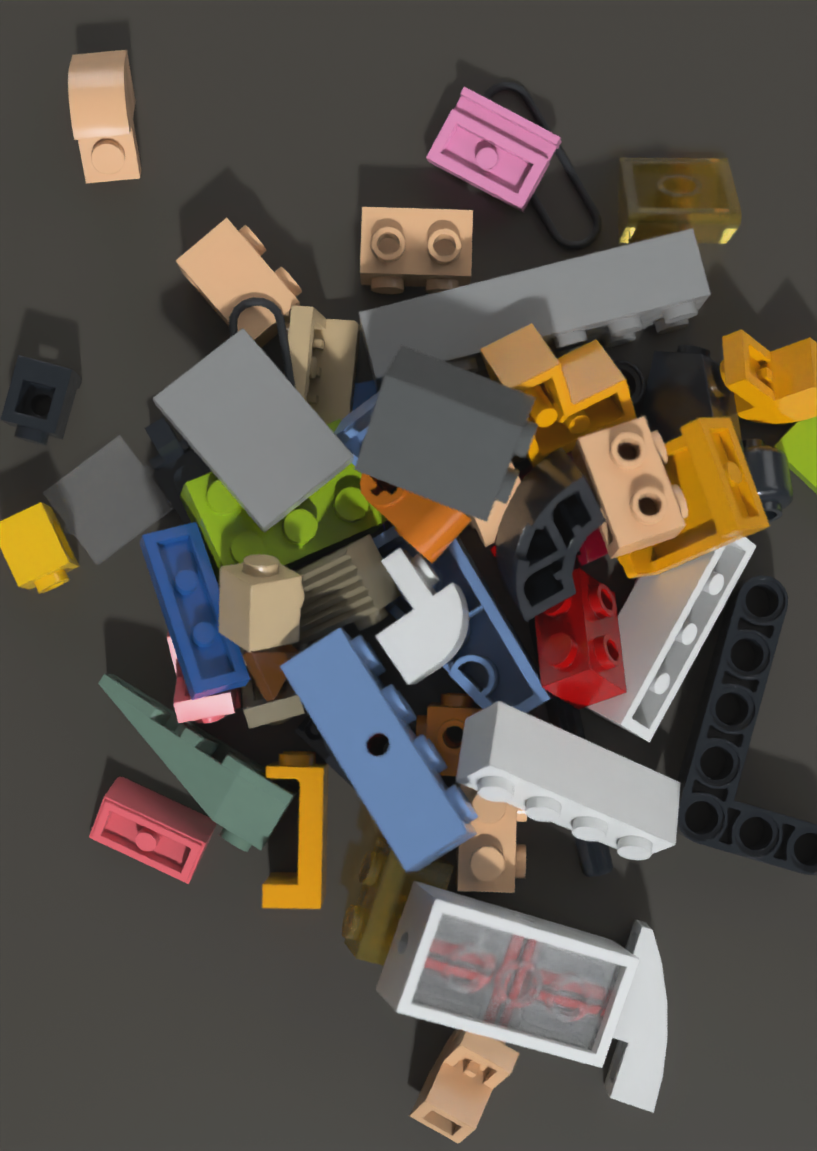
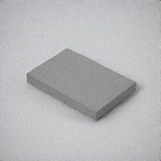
M244 328L153 397L154 403L264 533L354 461L353 454Z

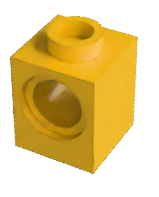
M40 502L0 521V549L18 587L29 590L36 587L40 594L55 589L70 580L66 572L79 567V564L52 507Z

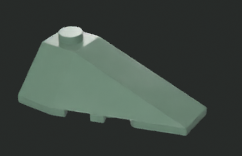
M104 674L98 684L212 821L223 827L219 835L243 851L248 852L252 845L262 850L300 788L285 779L265 778L266 767L191 721L178 723L176 712L116 675Z

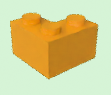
M531 323L480 349L492 381L536 398L527 419L538 424L526 454L533 468L560 447L566 453L572 451L580 437L637 419L626 379L597 339L556 358Z

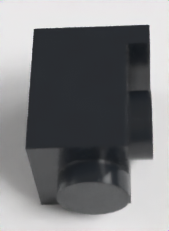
M18 355L0 420L16 427L14 437L27 442L47 446L49 436L63 440L77 388L80 389L82 378L73 369ZM44 397L51 398L52 403L49 413L44 416L37 415L35 406L38 400Z

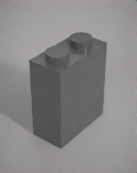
M401 345L385 373L354 470L487 522L495 500L507 504L520 472L509 467L514 454L523 458L526 457L538 424L527 420L536 398Z

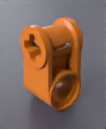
M362 473L360 487L365 499L395 526L394 530L432 564L471 522V519L463 512L400 487L391 495L390 493L396 487L395 485Z

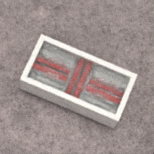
M413 881L376 991L395 1012L602 1068L640 959L611 939Z

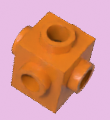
M441 693V702H431L427 707V715L417 716L416 737L423 734L426 739H430L448 767L439 773L441 776H457L462 740H453L448 735L447 728L458 726L464 731L465 719L483 710L478 704H474V700L467 693Z

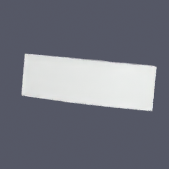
M635 919L625 949L638 957L640 961L613 1038L618 1039V1043L604 1087L610 1098L654 1113L663 1078L667 1047V996L662 962L654 932L646 922Z

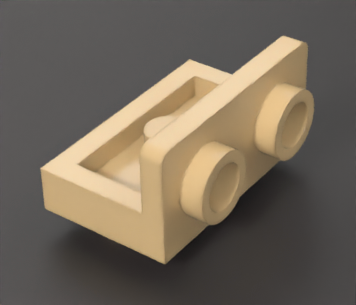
M291 305L290 322H285L296 390L326 424L338 419L342 421L343 418L352 412L361 327L354 320L326 319L314 307Z

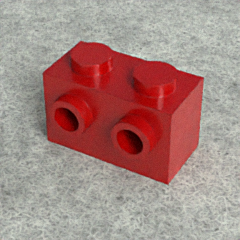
M577 568L572 573L576 594L535 616L541 687L575 708L582 709L627 693L615 593L605 584L600 583L582 569Z

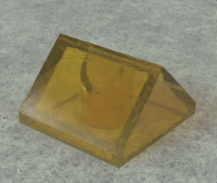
M619 159V243H636L691 228L694 230L697 243H727L741 225L742 212L728 159Z

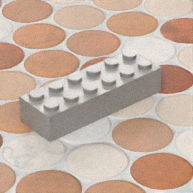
M693 228L362 311L359 312L376 392H379L385 373L401 345L475 374V372L487 369L480 352L481 348L531 323L555 357L559 358L595 339L598 341L602 340L604 347L607 348L635 340L636 331L656 327L657 334H665L689 326L688 319L698 314V310L711 293Z

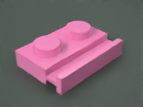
M464 87L460 93L461 97L458 103L451 110L426 159L429 163L524 212L547 170L554 152L562 142L561 137Z

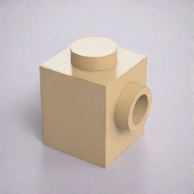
M264 554L249 555L243 559V563L220 567L219 633L248 652L299 642L300 608L304 602V591L301 584L302 576L280 564L278 558Z

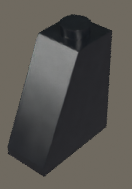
M678 345L677 352L654 351L640 418L645 416L650 432L657 431L665 444L683 435L680 427L698 418L730 417L745 457L734 392L725 386L720 374V364L710 359L711 352L705 348L693 345Z

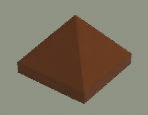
M291 644L253 652L245 650L242 655L263 698L267 702L275 700L287 678L280 666L300 653Z

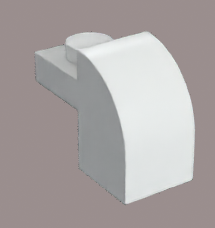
M399 548L381 562L413 610L377 634L376 638L407 684L411 685L419 683L456 655L467 634L469 611L466 598L459 585L451 583L436 593L432 586L440 580L426 558L421 553L412 558L408 551Z

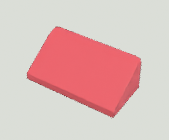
M118 777L103 798L89 838L189 884L217 823L212 821L210 817L131 780Z

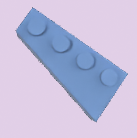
M395 526L373 538L382 559H385L399 548L408 551L412 558L420 553L394 530ZM458 535L433 564L426 559L440 580L432 586L436 593L451 583L459 585L466 598L469 611V624L465 640L456 655L442 667L482 709L500 701L524 713H529L553 699L554 696L541 687L539 670ZM396 584L401 596L385 607L398 621L411 612L413 608Z

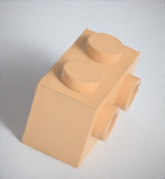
M362 207L361 285H371V291L381 294L403 293L404 286L426 287V293L433 294L469 285L472 269L473 210Z
M225 218L176 260L184 276L228 327L229 317L234 307L241 301L252 297L265 298L274 302L281 310L285 322H290L291 305L301 306L300 301L296 297L302 293V290L296 281L282 266L274 272L261 257L267 250L257 236L246 225L237 230L228 218ZM248 307L238 317V331L244 328L260 348L278 334L275 316L265 307Z
M645 416L578 438L571 454L575 465L585 476L606 522L599 526L610 559L675 538L686 526L683 518L688 517L687 503L680 487L677 484L671 486L663 466L668 461L664 442L657 431L650 432Z
M459 783V788L463 790L479 817L470 822L477 834L457 847V891L515 893V878L525 879L526 844H516L517 822H527L525 811L505 802H493L483 799L478 795L477 790Z

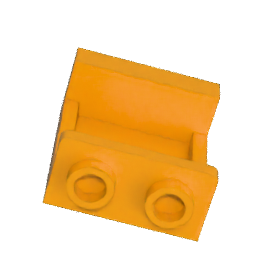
M730 417L698 418L680 427L683 435L664 444L668 461L663 466L671 486L677 484L680 487L687 503L688 517L683 518L686 526L675 538L617 557L628 578L661 574L769 527Z
M283 751V753L279 754V761H273L266 766L265 778L297 779L300 783L298 872H271L263 883L262 908L321 909L326 897L329 765L326 762H316V752Z

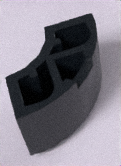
M562 447L545 457L523 478L513 494L498 528L496 557L500 577L505 589L525 621L576 594L572 577L576 554L587 536L606 522L585 476Z

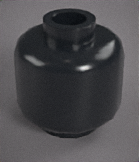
M761 439L743 440L746 462L768 523L775 521L783 515L782 510L793 500V488L787 456L776 447L766 446L765 441Z

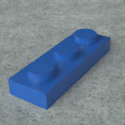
M197 522L142 535L139 544L191 701L246 686L250 677L239 645L219 633L220 589Z

